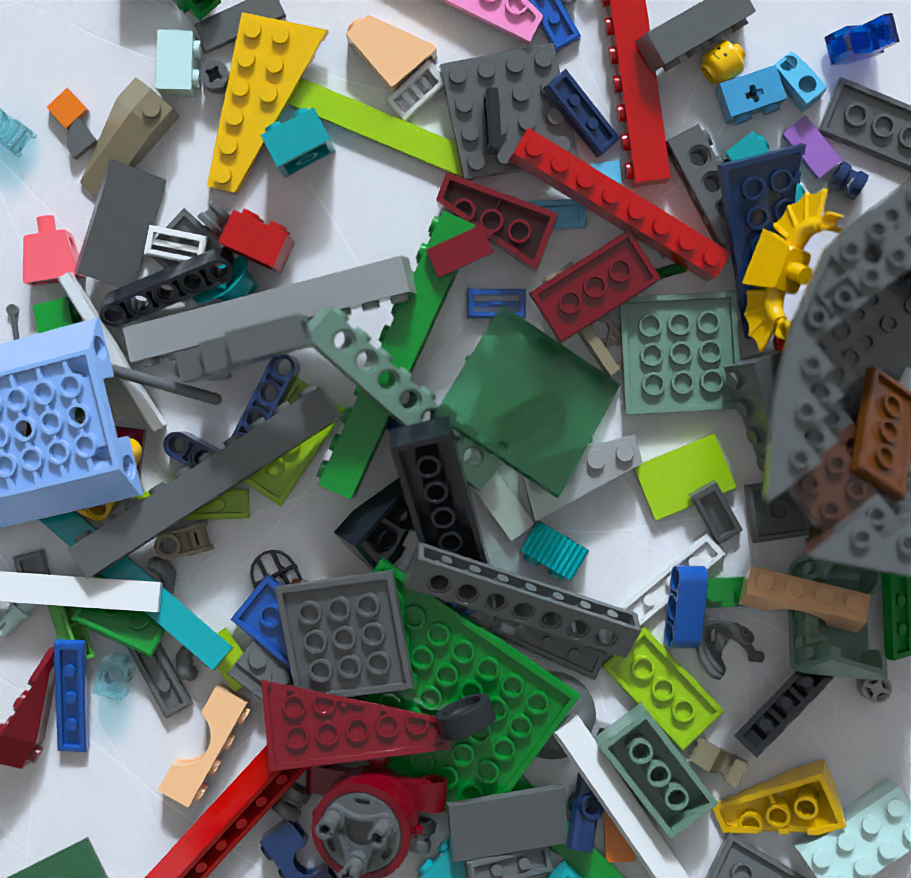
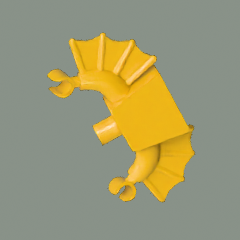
M826 188L816 194L805 192L798 202L787 205L783 216L773 224V228L781 235L765 229L761 233L742 281L743 284L761 289L746 291L747 307L744 313V317H746L749 323L748 337L756 340L760 352L765 350L774 331L778 338L786 340L790 322L787 321L783 310L785 295H795L798 293L800 285L808 284L813 273L812 269L808 267L812 257L811 253L804 249L812 236L823 230L833 233H840L842 231V227H838L836 224L840 218H843V215L832 212H824L822 215L828 194V189Z

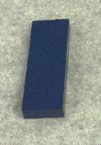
M567 69L560 72L542 88L596 158L604 154L620 139Z

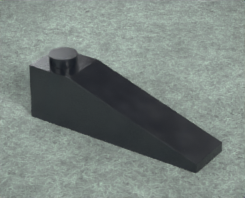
M397 478L354 509L334 531V534L372 570L375 569L382 558L394 565L406 548L403 546V543L410 530L415 531L400 479Z

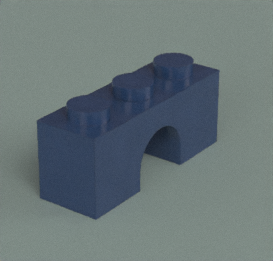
M283 819L263 835L260 841L262 844L261 850L269 861L273 859L279 867L278 873L281 878H338L336 872L325 862L314 868H307L299 863L296 852L306 845L309 836L298 821L293 822Z

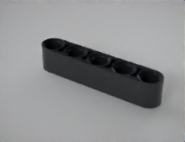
M214 248L106 294L103 299L99 313L100 320L108 327H120L222 285L232 277L234 255L227 248ZM223 263L227 267L217 268L214 264ZM188 274H196V275H198L200 278H199V279H191V278H189L187 275H188ZM161 285H169L173 289L166 290L162 288ZM135 296H142L147 300L140 301ZM109 307H116L120 311H113Z

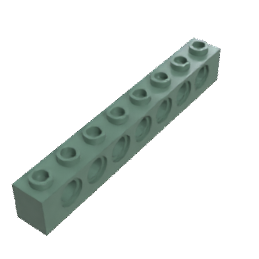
M322 306L308 323L313 348L402 427L422 422L423 414L427 411H430L429 420L449 416L468 485L481 491L502 465L495 457L497 452L485 442L481 445L475 439L477 433L466 424L460 426L454 420L457 415L445 405L439 407L434 402L436 396L424 386L418 388L412 382L415 377L403 367L396 368L391 363L393 357L381 347L375 349L369 343L372 338L359 327L353 329L347 323L349 317L337 307H334L332 310ZM339 332H343L345 336L344 343L340 347H336L334 338ZM365 352L367 356L366 363L358 367L357 357L360 353ZM387 372L388 381L384 386L380 387L379 377L382 373ZM408 391L409 401L402 406L401 396ZM471 448L469 459L464 461V453Z

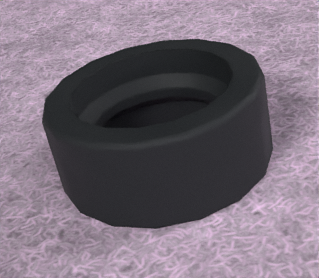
M478 693L447 705L436 714L435 720L443 738L446 741H456L484 730L496 720L497 715L489 696L485 693Z

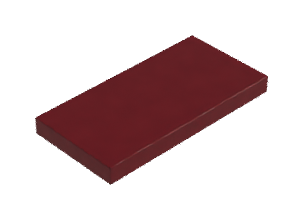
M629 229L531 291L529 296L561 344L660 281L661 278Z

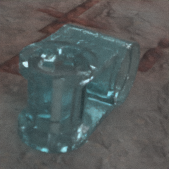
M0 108V144L21 158L23 155L21 151L31 138L35 139L38 135Z

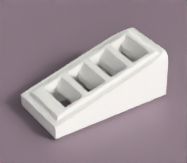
M427 60L386 99L402 120H409L444 89L440 70L431 60ZM427 72L438 82L435 86L424 76ZM420 80L429 92L424 94L416 85V82ZM409 88L420 98L417 103L407 93ZM401 95L411 106L408 111L397 99Z

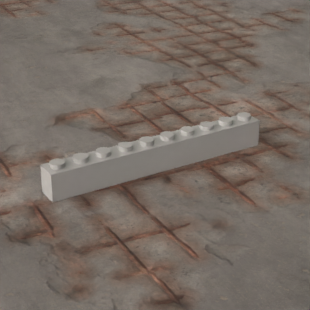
M401 255L124 327L123 332L130 363H142V367H149L160 364V358L168 357L169 360H176L174 352L198 347L199 342L223 337L227 331L294 314L306 315L309 323L322 306L332 310L334 307H337L347 316H350L353 309L362 307L364 312L380 308L379 303L389 300L391 304L409 301L408 296L417 292L409 258Z

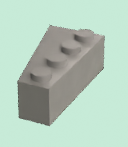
M628 435L520 463L519 467L533 520L535 522L641 465L643 462L636 435Z

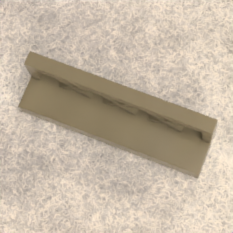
M571 261L557 272H553L545 277L542 281L543 284L574 265ZM606 314L597 321L605 322L609 328L607 340L599 338L592 328L593 323L577 334L608 378L622 368V361L617 364L609 353L610 344L621 346L619 330L609 315ZM612 334L618 342L611 341Z

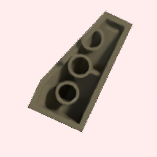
M135 77L116 98L80 183L98 197L109 159H114L135 168L180 117L178 113L150 87Z

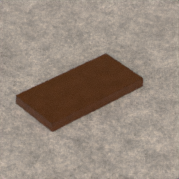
M872 366L866 369L850 471L898 502L905 499L911 456V391L876 366Z

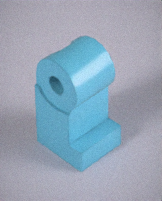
M790 51L774 64L779 72L783 87L796 101L795 106L801 113L823 97L827 86L797 54Z

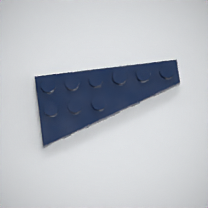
M800 143L717 165L743 333L747 339L752 338L748 337L749 323L746 317H744L747 307L746 291L761 289L743 284L742 281L763 229L781 235L773 228V224L783 216L787 205L795 203L797 183H800L802 173L799 171L801 157L805 155L806 144Z

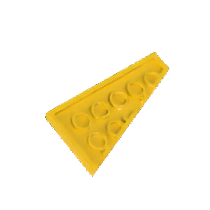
M241 13L207 187L238 194L254 166V161L261 148L265 146L260 135L265 133L266 127L279 122L300 85L303 74L313 62L316 51L322 41L326 39L329 33L327 29Z

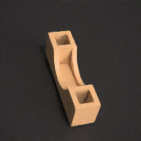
M751 566L744 576L739 604L764 611L777 609L802 611L819 617L829 627L857 633L867 623L870 595Z
M220 682L214 688L201 712L209 725L211 733L207 751L201 756L192 759L177 758L171 765L157 791L186 807H189L194 800L199 802L208 787L203 784L208 774L214 776L222 760L218 759V756L222 749L229 750L236 737L232 731L237 723L243 725L251 709L247 708L250 699L237 691L234 692L230 687Z

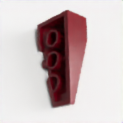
M54 646L47 650L28 681V685L31 686L30 690H24L12 705L13 711H15L14 715H11L4 724L2 722L0 724L1 765L22 769L29 763L34 764L43 751L40 745L45 738L55 687Z

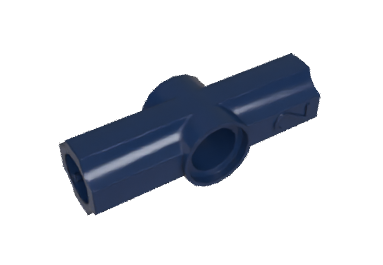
M578 772L575 791L571 793L568 799L571 819L566 847L583 852H593L597 821L604 814L605 809ZM588 800V806L585 809V803Z

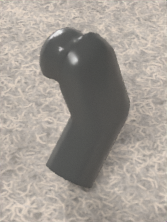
M156 556L151 557L148 562L149 571L156 572L161 578L162 586L174 595L176 569L169 560Z
M184 645L175 657L177 675L182 680L193 681L198 676V669L196 666H193L192 657L194 654Z

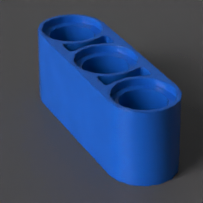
M675 565L672 568L665 623V643L668 648H698L701 644L708 588V572L705 566Z

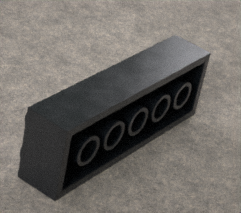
M444 416L389 430L390 450L418 541L491 565L450 417Z

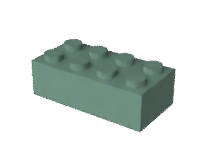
M642 702L595 737L600 749L671 840L718 805L712 793Z

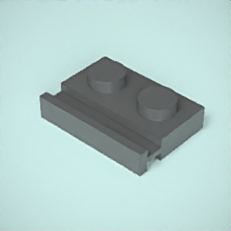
M254 639L227 673L228 676L261 701H263L261 679L293 685L291 670Z

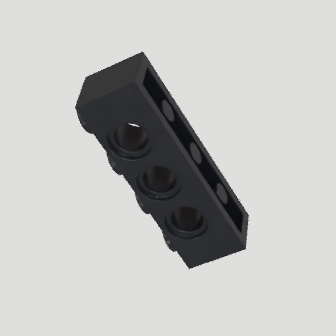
M796 671L734 735L735 738L758 758L836 676L805 674Z

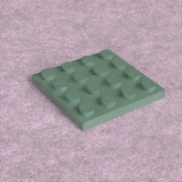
M737 291L635 296L619 306L625 415L736 409L737 402L732 390L727 385L726 373L723 367L741 360Z

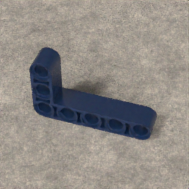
M283 354L270 360L232 436L239 434L241 437L250 431L248 426L252 424V416L257 411L263 415L265 421L275 415L273 410L284 403L300 372V363L294 356ZM287 359L291 364V370L287 375L283 376L280 374L278 366L282 360ZM273 385L277 389V398L269 402L265 397V391L269 386ZM186 431L171 432L163 441L165 453L190 468L200 464L198 458L202 451L206 450L209 452L214 450L217 453L221 450ZM178 437L183 438L185 441V449L182 452H178L175 448L174 443Z

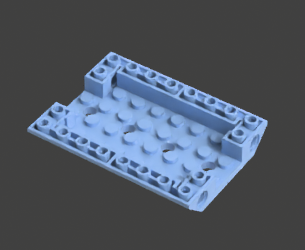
M100 318L0 344V528L143 495L129 436L117 437L104 385V380L114 377ZM78 407H81L86 414L85 421L82 424L75 418V411ZM24 421L29 422L32 428L29 437L25 436L22 432Z

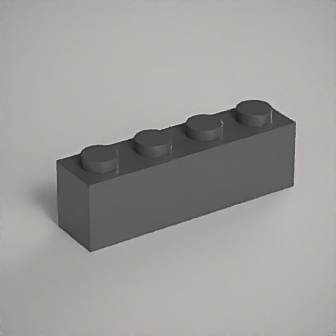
M703 0L650 30L635 41L652 73L662 67L667 72L681 63L679 60L681 56L686 54L689 59L704 50L702 44L707 41L712 46L726 37V30L731 28L734 33L749 24L746 18L755 13L756 10L750 0Z

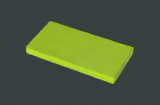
M297 377L284 403L288 401L291 405L299 400L298 394L310 387V385ZM334 402L341 415H343L346 409ZM337 422L243 482L279 506H282Z
M641 626V633L626 658L611 655L602 664V668L637 704L642 702L665 734L682 751L725 712L644 626Z

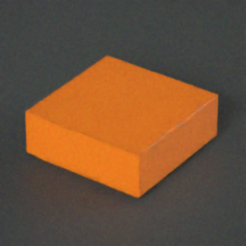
M68 88L46 107L68 131L78 117L82 119L89 112L85 105Z

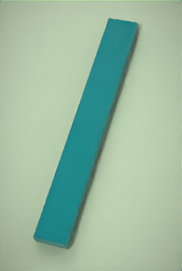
M76 511L38 519L69 547L77 543L74 538L89 529L92 533L97 530ZM129 556L101 573L106 579L158 582ZM163 586L160 612L144 611L212 671L216 670L234 648Z

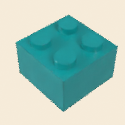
M306 107L297 110L291 115L292 119L284 123L280 121L266 127L265 133L260 135L284 178L336 152L314 107L309 110Z

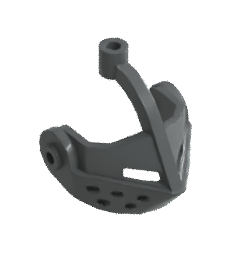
M709 617L703 624L701 644L696 648L700 664L711 678L720 680L725 675L726 666L721 656L722 649L730 638L745 649L750 662L762 663L764 661L765 655L762 651H756L752 643L755 637L747 627L715 617ZM715 628V639L712 642L711 631Z

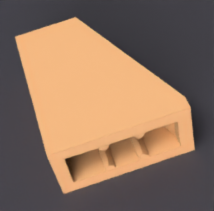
M370 15L363 19L357 18L347 29L346 37L348 43L391 93L398 89L427 60L433 61L437 57V49L433 44Z

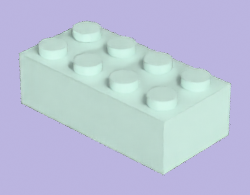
M887 778L843 808L847 824L845 828L820 835H807L806 833L792 843L815 878H870L911 850V803L900 787Z

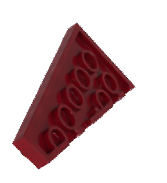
M261 679L269 772L451 749L450 741H446L441 734L435 720L436 716Z

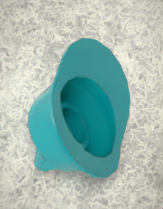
M244 256L235 258L232 277L228 282L195 295L192 299L196 303H206L215 299L228 301L250 295L256 291L258 284L247 269V259ZM224 264L217 268H225L227 266Z

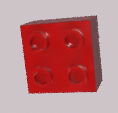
M243 208L242 213L233 209L219 239V243L232 253L244 256L254 263L281 274L295 244L289 236L290 232L287 231L286 227L276 222L270 221L269 225L263 223L264 221L259 218V215Z

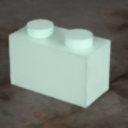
M157 30L156 90L162 96L196 97L197 88L201 87L202 82L199 76L200 70H197V61L202 58V42L198 40L193 31Z

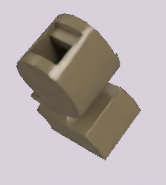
M698 737L694 750L688 756L689 760L704 770L713 774L720 773L724 781L735 789L738 787L749 766L747 760L736 754H730L725 748H719L701 737Z

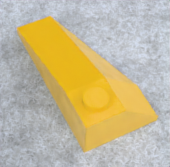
M825 759L796 767L718 801V805L712 808L723 833L758 834L760 831H777L779 834L807 832V835H820L845 828L847 825L838 790Z

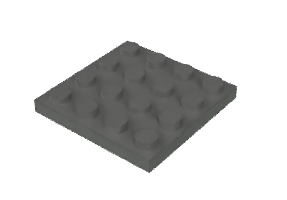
M554 43L439 65L462 177L464 179L474 180L523 170L508 159L528 128L578 158L572 126L542 89L560 73ZM498 87L502 149L498 154H488L485 137L483 95L487 88Z
M394 569L278 585L275 588L295 687L342 697L413 689L415 684Z

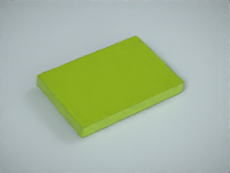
M715 433L644 461L641 465L633 468L655 521L693 506L694 504L688 494L712 480L717 482L722 493L737 488Z

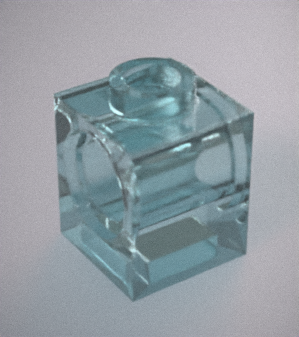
M117 652L102 658L92 693L118 701L123 700L128 695L136 663L129 660L130 656ZM111 668H116L120 671V682L114 681L110 677Z

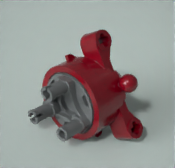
M390 757L369 759L367 762L370 765H362L358 768L345 767L338 763L308 767L306 791L324 796L316 809L312 811V838L316 850L323 861L338 873V878L387 877L403 863L417 835L423 834L424 828L419 824L418 811L441 813L446 810L448 779L435 774L418 777L396 775L395 771L385 767Z

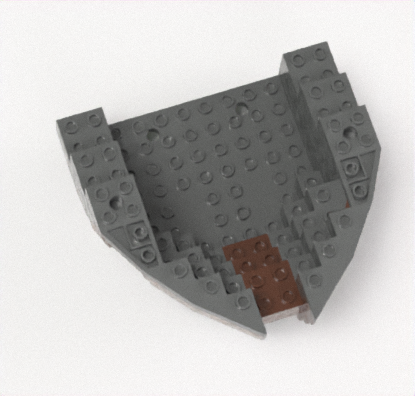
M911 177L870 207L835 236L822 250L794 317L789 324L770 399L762 497L768 502L784 490H787L811 521L812 525L808 530L809 536L805 539L807 547L804 549L808 556L911 576V456L905 499L898 502L850 470L866 369L876 366L899 383L905 368H911V289L902 282L904 277L911 271Z

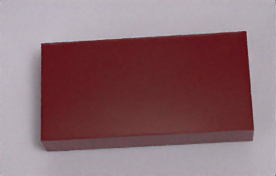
M482 225L476 226L426 250L438 278H442L494 253Z

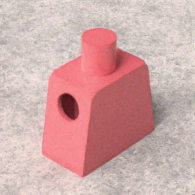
M53 215L37 217L38 233L25 235L23 238V283L32 287L58 283L59 277L67 272H73L77 279L86 278V276L74 272L79 252L72 233L65 229L56 230Z

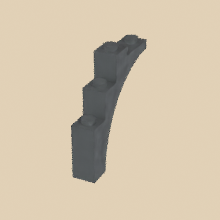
M294 314L227 331L223 337L199 342L198 347L174 352L176 358L173 363L175 374L180 378L181 383H193L201 380L223 381L231 379V372L242 367L313 347L307 316Z

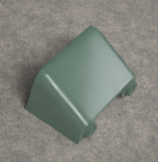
M807 554L795 559L788 570V575L869 595L876 593L882 586V570L813 558ZM788 609L789 661L793 670L805 674L878 680L888 676L887 660L884 653L876 649L869 650L868 623L857 633L829 627L822 619L812 614Z

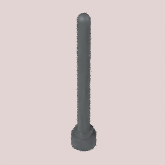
M111 364L114 377L213 405H219L222 402V396L218 393Z

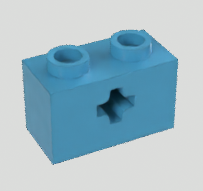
M776 65L720 83L715 90L726 124L735 121L736 125L745 123L753 118V114L763 112V115L774 113L780 110V105L787 99ZM748 93L750 96L756 95L757 99L755 101L752 98L747 99L746 95Z

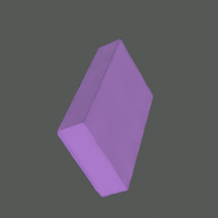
M806 115L781 134L789 146L800 143L806 144L805 155H802L801 161L816 180L842 161Z

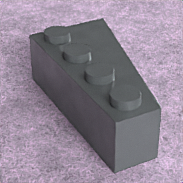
M783 350L752 354L723 367L726 373L727 385L734 394L737 402V412L744 421L747 429V439L753 445L757 456L756 462L763 475L770 399Z

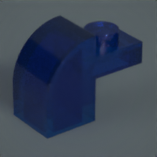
M885 13L863 25L845 26L824 37L831 65L849 64L884 53V49L900 42L893 13Z

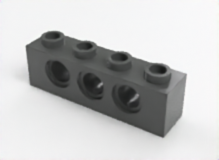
M697 124L666 141L667 154L710 237L715 243L723 246L729 243L726 220L718 214L717 210L718 205H723L717 165L724 163L719 155L715 156L711 145H713L712 139L707 130H702L700 125ZM693 153L701 155L704 164L702 166L694 165L690 160V155ZM705 179H712L716 182V192H709L705 189Z

